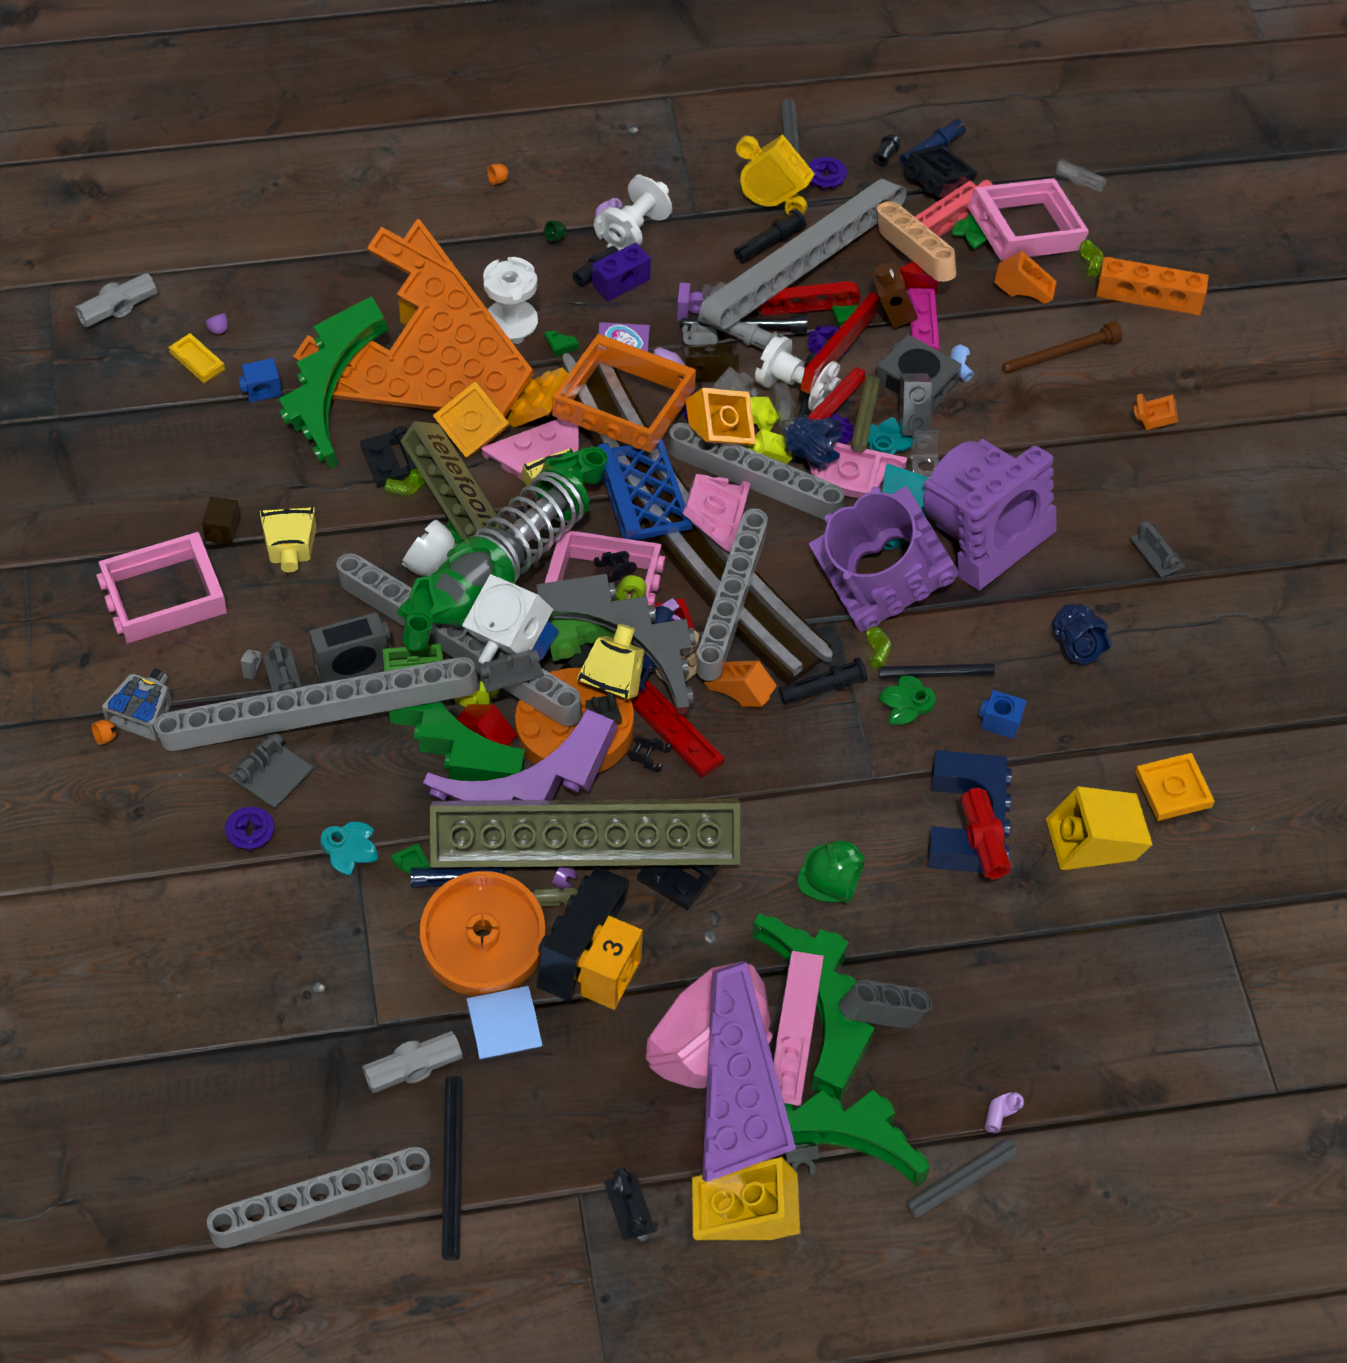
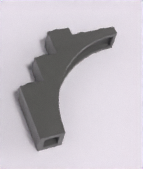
M607 574L537 584L538 595L554 609L548 620L572 619L603 626L616 632L618 624L633 627L635 631L631 642L644 650V653L652 660L662 674L674 700L677 715L689 713V704L694 703L692 687L685 684L684 676L689 675L687 658H681V656L691 655V645H696L694 628H688L687 619L651 624L656 622L654 605H648L647 596L611 602V600H616L614 582L608 583Z

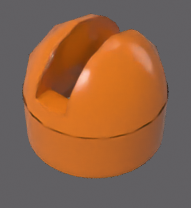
M503 164L488 166L487 175L492 185L506 182L509 173L506 166Z
M106 719L92 723V733L98 745L109 743L117 735V731L111 730L115 724L110 720Z

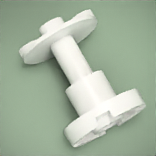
M638 174L628 185V193L634 204L632 206L626 205L621 210L615 207H608L599 213L594 219V229L600 240L604 237L609 243L606 246L607 248L612 245L621 250L635 242L640 246L643 241L640 230L644 223L643 216L646 215L654 220H663L670 216L672 213V203L667 195L669 189L664 183H656L654 180Z
M508 257V261L500 263L498 259L491 262L483 274L484 290L491 299L496 301L488 311L511 342L517 344L523 342L525 337L531 335L538 325L537 312L532 305L525 302L537 290V275L532 264L524 259Z
M780 335V338L776 336L769 342L760 358L764 361L762 369L756 368V383L765 388L774 385L778 379L790 385H793L795 382L801 384L805 370L803 367L804 361L791 355L793 346L791 339ZM830 362L818 376L809 397V410L813 411L841 382V379L837 377L840 370V365L837 362Z

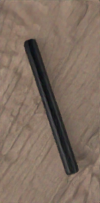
M448 1076L445 1079L442 1258L446 1261H456L460 1258L463 1079L460 1076Z

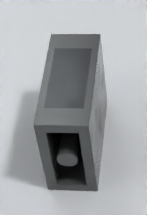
M907 334L901 342L897 341L886 358L880 359L875 371L880 380L879 386L900 397V374L928 373L932 381V412L959 382L962 364Z
M377 612L309 630L313 664L320 684L384 670L383 649L391 648L388 640L391 637L387 623H381Z

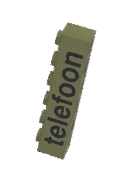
M414 421L401 439V443L461 539H468L474 536L478 529L486 528L489 519L498 516L441 426L434 423ZM498 522L493 523L491 529L500 528Z

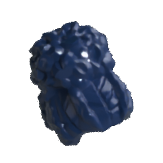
M800 416L793 418L790 424L782 431L787 450L792 452L794 456L808 459L815 468L825 469L840 457V454L833 449L834 444L841 437L840 420L827 417L821 420H812L809 417L803 418Z
M1083 604L1064 605L1056 613L1052 621V633L1061 642L1069 659L1075 663L1087 665L1096 662L1103 652L1111 648L1112 643L1107 634L1108 625L1102 618L1095 616L1094 611L1089 609V607L1083 606Z

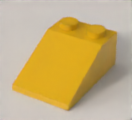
M782 1157L754 1164L709 1182L702 1180V1175L692 1177L693 1238L695 1240H773L800 1234L798 1173Z

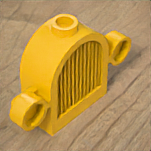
M783 134L762 148L759 147V143L754 137H742L736 145V151L740 157L750 159L740 176L743 194L753 202L763 206H775L785 201V212L787 215L794 208L804 214L807 210V202L797 192L807 187L815 175L811 168Z

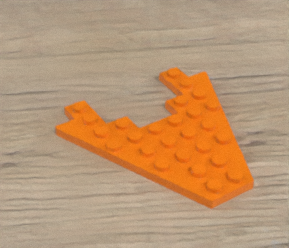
M417 219L404 239L381 227L368 245L367 250L372 255L409 274V277L398 291L397 296L398 299L415 307L417 310L390 350L371 341L353 358L342 373L335 387L332 399L439 411L476 381L503 416L506 417L533 376L532 368L421 220ZM309 335L306 336L293 356L296 362L319 351L314 338Z

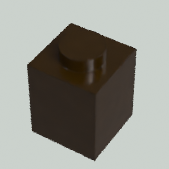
M210 496L202 521L205 540L214 543L233 544L241 518L238 500Z

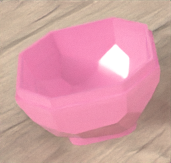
M732 964L711 968L681 992L648 1037L646 1060L649 1062V1067L664 1079L687 1087L707 1088L712 972ZM750 964L748 968L769 1044L773 1035L769 1031L771 1020L765 984L755 968Z

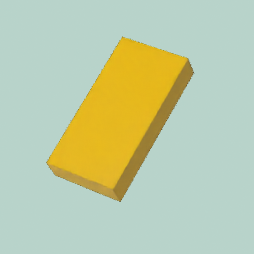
M191 333L169 346L170 353L203 383L225 370L224 363Z

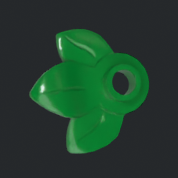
M971 212L967 218L959 220L953 225L952 235L965 236L973 249L978 248L987 240Z
M901 676L898 686L887 687L878 695L879 700L883 704L893 708L888 721L890 725L911 723L918 715L930 713L936 704L934 691L928 687H923L921 681L914 676Z

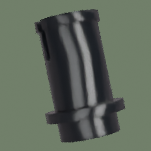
M889 134L882 138L881 146L873 155L874 162L877 165L886 166L892 155L899 151L900 140L897 136Z

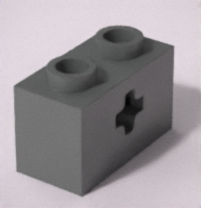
M928 373L900 374L899 428L902 435H930L932 381Z

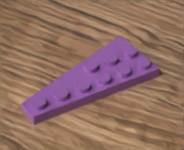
M744 961L712 972L702 1180L706 1182L796 1149L748 964Z

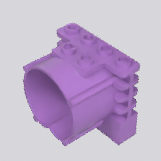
M981 439L979 443L968 441L948 452L934 469L930 479L924 482L926 487L924 494L925 513L929 519L936 523V527L959 541V545L963 549L957 553L959 578L980 591L1056 532V506L1051 504L1054 500V494L1051 492L1054 482L1050 479L1053 476V468L1050 467L1053 464V456L1037 446H1032L1020 456L1014 458L984 439Z
M907 485L893 494L881 492L877 486L872 487L871 492L862 495L853 507H843L832 515H825L824 519L827 523L825 534L808 543L860 632L876 628L881 621L890 616L900 614L908 605L915 601L924 600L932 591L939 587L951 584L959 575L955 564ZM897 538L910 542L904 556L890 568L874 574H857L858 562L864 555L880 552L891 539Z

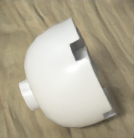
M438 520L432 521L425 528L428 534L425 533L421 538L418 537L402 560L404 561L402 565L418 576L425 577L432 573L448 558V551L455 545L452 533Z

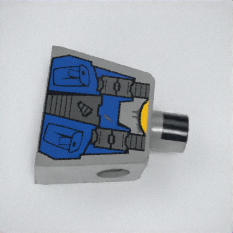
M152 669L147 678L136 674L129 675L103 704L102 709L105 720L113 722L115 727L157 741L158 735L154 728L155 720L161 714L167 713L171 706L169 688L164 685L168 676L159 669Z

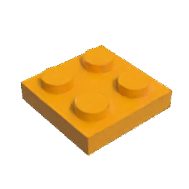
M562 367L552 372L547 371L542 376L529 380L519 398L511 407L512 411L507 421L513 428L550 413L552 409V396L568 375Z
M476 381L433 415L467 459L471 458L511 425Z
M1192 753L1136 767L1135 774L1157 821L1213 807L1214 798Z

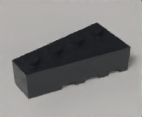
M598 866L595 867L590 876H584L580 883L578 894L576 896L572 895L569 898L564 915L557 916L552 926V933L549 936L545 935L540 942L538 953H541L537 988L566 1001H571L575 994L576 978H579L581 968L578 967L580 957L585 949L589 951L594 943L592 942V937L599 924L603 926L608 916L617 918L626 902L629 879Z

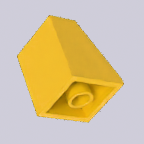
M1077 786L1046 817L1060 870L1136 861L1153 845L1138 796L1135 793Z

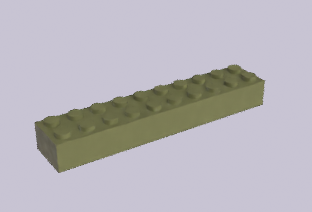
M738 798L432 801L430 804L431 867L740 865V802Z

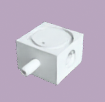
M490 574L462 626L478 640L487 644L478 659V662L484 665V662L492 660L497 649L511 655L527 651V649L532 650L554 609L539 595Z

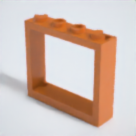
M598 333L552 396L553 416L651 453L686 403L685 399L690 397L695 390L696 369ZM600 362L675 390L650 428L574 400Z

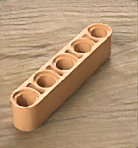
M884 202L878 205L879 233L935 280L949 281L956 277L955 250L898 203Z

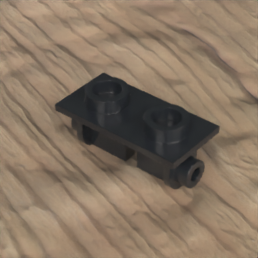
M625 1168L617 1169L613 1173L615 1177L604 1181L623 1241L654 1233L655 1229L636 1173H629Z

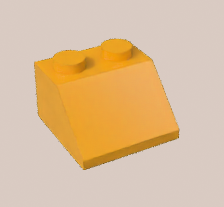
M701 388L685 399L689 426L706 442L750 446L756 444L749 392Z

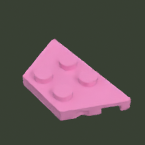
M556 419L482 447V455L486 459L491 457L501 464L502 469L517 475L522 480L523 464L570 448L574 452L578 451L579 426L568 421Z
M837 442L834 444L833 449L840 454V457L835 462L829 464L827 468H815L807 459L811 475L838 485L843 489L844 496L858 499L862 495L871 492V488L877 486L880 491L883 489L884 472L887 463L903 469L906 468L907 464L906 457L866 449L863 453L859 451L854 452L851 449V445Z
M696 474L689 490L683 514L721 547L730 552L751 483L742 481L740 486L728 484V478H713L708 475Z

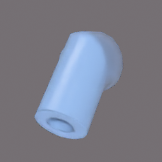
M957 345L951 350L950 358L962 364L960 378L964 382H968L974 376V372L965 364L966 356L970 355V351L966 346Z

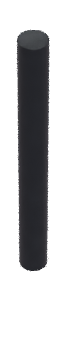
M994 663L878 667V678H900L901 676L994 675L995 673Z

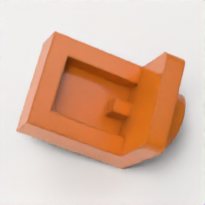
M1142 393L1137 394L1138 405L1134 406V412L1137 421L1142 420L1146 430L1178 422L1176 400L1173 395L1146 402Z

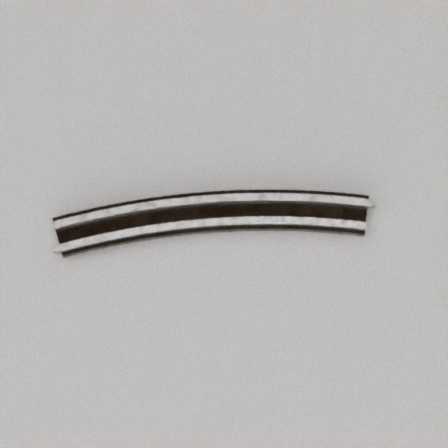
M565 353L563 355V365L559 366V368L562 367L569 374L576 362L570 354ZM600 362L574 400L648 428L617 368ZM584 428L593 447H598L599 444L609 443L610 448L628 445ZM658 449L644 454V456L655 461L660 455ZM627 455L617 457L619 462L628 466L634 459ZM639 461L634 469L646 474L651 466ZM672 465L684 503L686 504L689 488ZM656 469L651 477L663 482L667 474ZM630 474L625 480L626 483L634 487L641 481V479ZM646 482L641 490L654 495L658 487ZM663 491L658 498L671 503L675 497ZM636 496L632 503L640 508H644L648 501ZM653 504L649 512L661 517L666 509ZM672 512L666 518V520L672 523L683 521L681 516ZM645 517L641 521L645 528H651L656 524ZM692 521V529L653 537L657 544H661L662 551L681 575L712 609L730 552L721 547ZM755 570L735 635L786 685H790L820 662H831L832 645L798 615Z

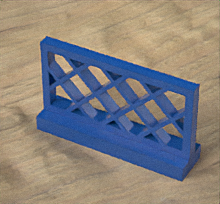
M662 439L654 448V450L658 449L660 453L656 461L644 456L647 451L637 449L631 445L610 448L609 443L598 445L608 456L603 480L622 538L640 540L692 529L691 520L683 514L685 503ZM627 455L634 459L628 466L619 462L617 457ZM639 461L651 466L646 474L634 469ZM656 469L667 474L663 482L651 477ZM629 474L641 479L636 487L625 482ZM646 482L658 487L654 495L641 490ZM663 491L674 495L675 498L671 503L658 498ZM636 496L648 501L644 508H640L632 503ZM653 504L666 509L661 517L649 512ZM672 512L681 516L683 521L672 523L666 520V518ZM645 517L656 524L651 528L641 529L639 523Z

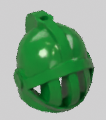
M831 841L827 844L817 845L809 851L798 876V886L804 894L816 900L845 902L849 904L853 898L866 859L858 847L849 841Z

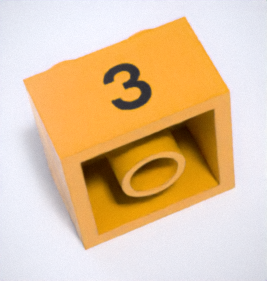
M611 916L607 917L603 926L600 924L597 926L592 937V942H594L589 951L584 950L578 963V967L581 968L578 982L581 983V996L613 1010L616 1009L642 960V929Z

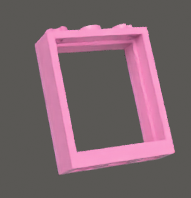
M1055 178L975 187L967 206L1000 260H1005L1021 250L1029 257L1081 250L1089 232ZM1043 203L1061 231L1015 237L998 209Z
M568 530L564 532L561 539L556 543L545 583L563 580L569 558L593 561L595 557H599L601 561L602 553L611 552L613 554L627 551L629 553V562H635L637 568L648 569L645 578L647 585L645 596H647L648 605L655 606L656 594L653 591L658 592L661 575H658V573H663L665 556H660L661 544Z
M199 532L99 561L101 573L96 574L100 589L101 591L107 589L108 595L104 596L109 612L115 611L117 617L112 619L117 634L123 633L127 644L227 613L223 592ZM194 559L207 592V597L128 620L115 582Z
M796 951L791 953L778 1030L774 1067L784 1103L801 1106L824 956Z

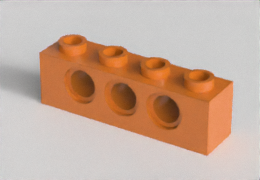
M1104 257L1096 297L1200 315L1206 296L1209 275Z

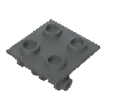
M277 733L268 735L229 776L231 780L274 809L314 769L312 765L282 746L283 739Z

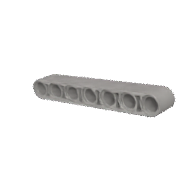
M676 423L670 428L669 453L676 459L722 478H728V480L739 485L742 481H748L751 483L749 489L821 519H824L825 515H832L837 510L843 508L844 491L836 484L741 445L706 442L687 423Z
M749 509L742 515L698 648L696 672L701 679L707 681L716 680L723 672L766 539L768 517L760 509Z
M411 1147L217 1208L209 1214L207 1219L211 1241L219 1248L234 1247L426 1185L431 1177L429 1155L422 1148ZM413 1164H420L423 1166L422 1169L418 1171H412L408 1169ZM381 1174L392 1176L386 1181L376 1179ZM350 1184H358L360 1186L355 1191H347L345 1189ZM318 1194L328 1195L323 1201L313 1200ZM286 1204L296 1205L291 1211L281 1210ZM254 1214L263 1215V1218L259 1221L252 1222L248 1220ZM222 1224L231 1225L225 1232L216 1231Z

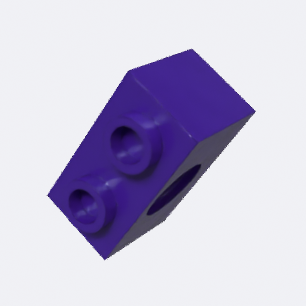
M635 242L592 264V286L608 302L650 280L651 258Z

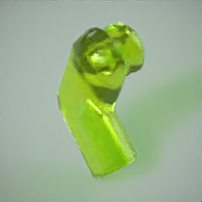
M1084 240L1080 243L1079 249L1081 250L1082 257L1089 263L1087 273L1093 277L1098 276L1104 258L1103 252L1091 240Z
M413 469L410 471L409 477L403 481L387 478L384 492L409 496L422 488L425 481L419 470Z
M874 626L867 631L866 635L869 644L874 650L870 665L878 669V667L884 666L891 652L892 644L885 632L881 631L879 627Z

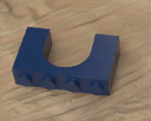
M935 750L932 765L931 791L965 794L974 788L986 790L994 816L1001 820L1004 838L1009 837L1010 819H1005V812L1010 811L1011 794H1006V786L1010 787L1012 769L1007 768V757ZM932 826L928 844L927 868L983 873L976 849L970 847L967 829ZM1004 845L1009 859L1010 846Z

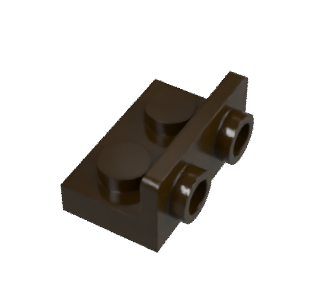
M736 343L682 345L684 365L696 369L695 382L735 381L739 379V354Z

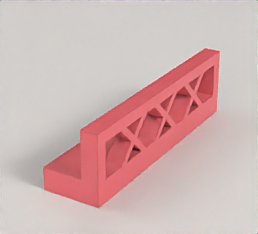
M987 179L977 186L973 182L968 181L916 215L915 218L940 237L951 230L957 221L967 218L970 213L967 206L975 187L992 186L993 184Z

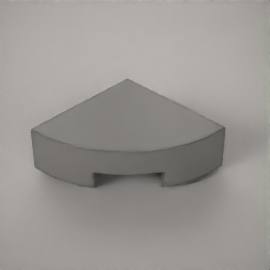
M248 649L244 653L240 661L243 678L252 680L255 678L263 660L261 652Z

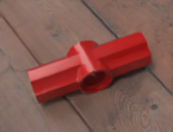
M980 788L970 789L961 795V805L968 823V841L970 847L976 849L984 877H988L991 880L1000 879L1010 873L1011 870L1003 844V826L1001 820L994 816L987 791Z

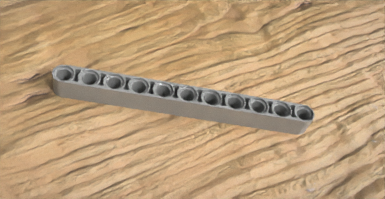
M885 179L876 181L708 297L700 308L701 319L722 329L729 328L877 224L878 205L884 202H896L902 206L906 198V189Z
M348 553L339 557L336 566L341 587L404 626L405 619L398 615L397 611L410 597L412 588L356 554ZM432 623L429 643L441 644L442 651L453 658H470L474 662L477 673H479V666L483 665L478 662V659L487 644L478 640L463 627ZM497 649L491 661L504 657L506 662L512 661L511 654ZM542 669L544 673L542 677L503 688L561 725L572 726L577 724L582 718L579 692Z
M458 657L167 712L157 717L154 728L162 746L166 750L178 751L468 696L478 690L480 682L474 662L467 657Z

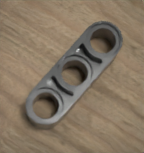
M859 980L840 999L839 1008L845 1017L853 1021L911 1029L931 1010L932 1001L926 992L918 988Z

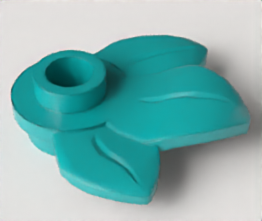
M891 417L878 426L871 423L867 443L869 444V450L895 455L898 451H905L911 448L915 442L916 435H902L896 419Z
M349 822L343 827L331 826L326 828L321 834L320 844L323 850L330 855V863L333 868L342 874L350 876L354 863H372L378 860L376 847L368 840L372 836L374 829L365 823ZM331 837H336L340 839L341 842H335L332 840Z

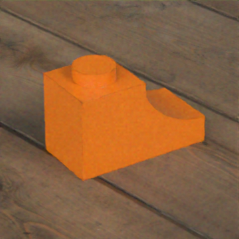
M1022 250L998 264L994 281L1011 297L1015 295L1030 296L1044 304L1053 300L1057 283L1053 277Z
M759 660L725 662L723 672L719 678L712 681H704V684L710 691L726 694L738 701L742 707L763 706L768 702L771 693L777 686Z

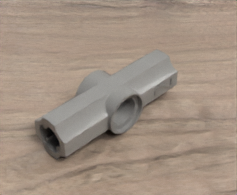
M144 273L121 285L116 282L108 283L100 290L98 296L75 306V312L84 327H89L111 315L121 318L130 313L134 304L157 294V288L148 273Z
M450 1031L422 1043H419V1041L406 1042L397 1047L392 1055L362 1067L367 1084L374 1094L404 1081L409 1084L420 1082L426 1079L432 1070L463 1057L459 1042L455 1034Z

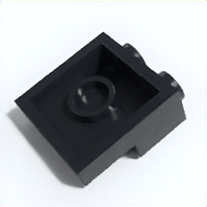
M943 144L910 152L903 168L909 178L921 183L928 193L938 198L952 193L960 184L974 181L978 173Z

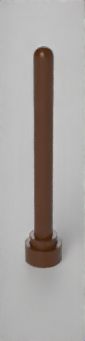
M1116 321L1104 324L1100 332L1005 362L1002 365V370L1009 373L1100 342L1109 343L1110 345L1120 342L1123 339L1121 327Z

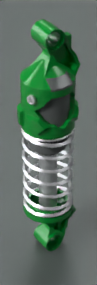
M588 447L573 453L567 451L560 458L545 459L541 472L533 478L531 486L524 487L520 492V496L512 498L509 502V507L501 508L497 514L498 517L488 520L486 528L478 529L474 536L457 542L448 551V558L428 576L417 578L411 589L410 597L397 611V614L405 619L402 635L403 644L411 650L424 649L429 642L432 623L463 627L462 625L490 574L514 584L520 574L527 572L531 564L539 560L542 553L549 551L553 543L560 540L564 532L570 530L588 512L589 498L583 482L596 484L601 481L608 460L606 452L599 447ZM531 491L536 503L529 498H525V494ZM516 502H521L525 513L513 508ZM525 502L532 506L529 510ZM504 513H510L514 524L506 519H502ZM514 513L521 516V518L517 520ZM553 518L560 521V528H552L551 520ZM498 522L500 528L491 529L492 524ZM503 523L509 526L510 528L506 530ZM541 529L548 530L549 539L541 538L539 531ZM531 539L538 541V549H530L528 542ZM524 551L527 552L526 560H524Z

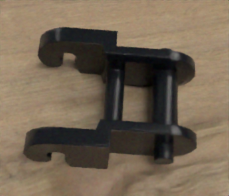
M627 551L613 554L611 552L602 553L601 561L599 557H595L593 560L596 567L607 565L615 567L611 571V576L609 572L604 573L607 574L608 583L621 580L622 576L632 574L637 569L635 562H629V553Z
M636 736L634 738L636 746L633 751H628V758L644 764L643 768L660 772L662 765L657 763L655 766L654 761L649 756L655 750L669 753L672 746L668 743L666 746H663V740L655 737L654 740H650L642 736ZM642 747L648 749L646 754L639 753Z

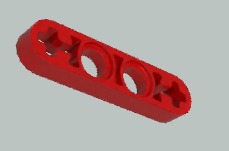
M852 281L784 288L758 307V311L762 315L772 316L832 309L833 303L834 306H855L860 301V291L858 285ZM820 295L828 296L824 299H816V297ZM793 298H801V300L797 302L789 301Z

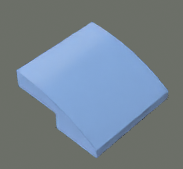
M529 986L466 998L479 1060L542 1047Z

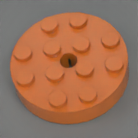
M566 668L550 672V674L579 692L582 716L586 711L585 700H589L592 697L607 696L610 693L577 680L582 668ZM614 694L622 717V724L617 725L618 729L598 773L609 769L621 760L632 743L634 737V710L631 699ZM521 699L518 701L515 713L518 743L521 749H525L526 758L535 765L554 752L570 736L578 723L572 726L561 725Z
M477 871L457 876L442 885L432 895L424 908L420 921V941L425 962L432 974L453 991L475 997L515 989L534 973L540 963L541 953H538V948L542 938L546 935L543 911L533 893L521 882L508 875L491 871ZM480 930H488L490 934L484 936L482 943L481 937L476 935V933Z

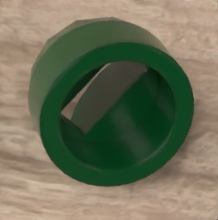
M550 220L545 224L544 235L548 241L558 242L564 239L567 229L562 222Z

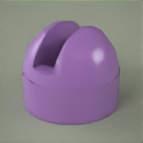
M225 312L205 320L208 329L214 334H222L228 328V319Z
M559 866L551 884L561 889L573 887L574 884L567 880L569 877L577 879L575 869L571 866Z

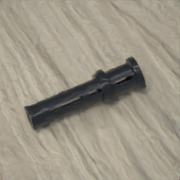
M794 208L789 211V215L781 220H774L769 229L734 249L736 259L740 260V263H744L775 242L786 241L789 239L790 234L797 230L802 231L807 225L803 214Z
M857 657L851 663L839 667L833 665L829 668L828 672L790 685L781 686L778 688L779 696L782 703L787 705L827 690L835 689L841 691L847 685L859 681L861 683L867 682V671L861 658Z

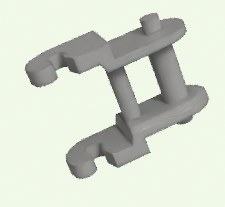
M692 323L691 331H687L688 325H684L682 328L683 341L686 344H715L717 342V331L714 327Z

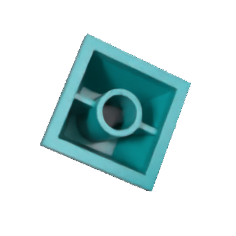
M887 463L882 492L893 494L907 485L926 519H929L924 510V494L926 490L924 482L930 478ZM897 538L891 539L885 544L884 549L894 550L895 548L899 550L907 541Z

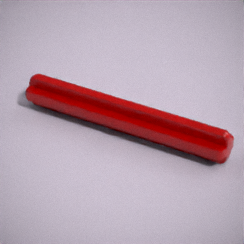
M858 367L853 368L807 417L812 420L829 418L866 379L864 375L866 373L865 370H860Z

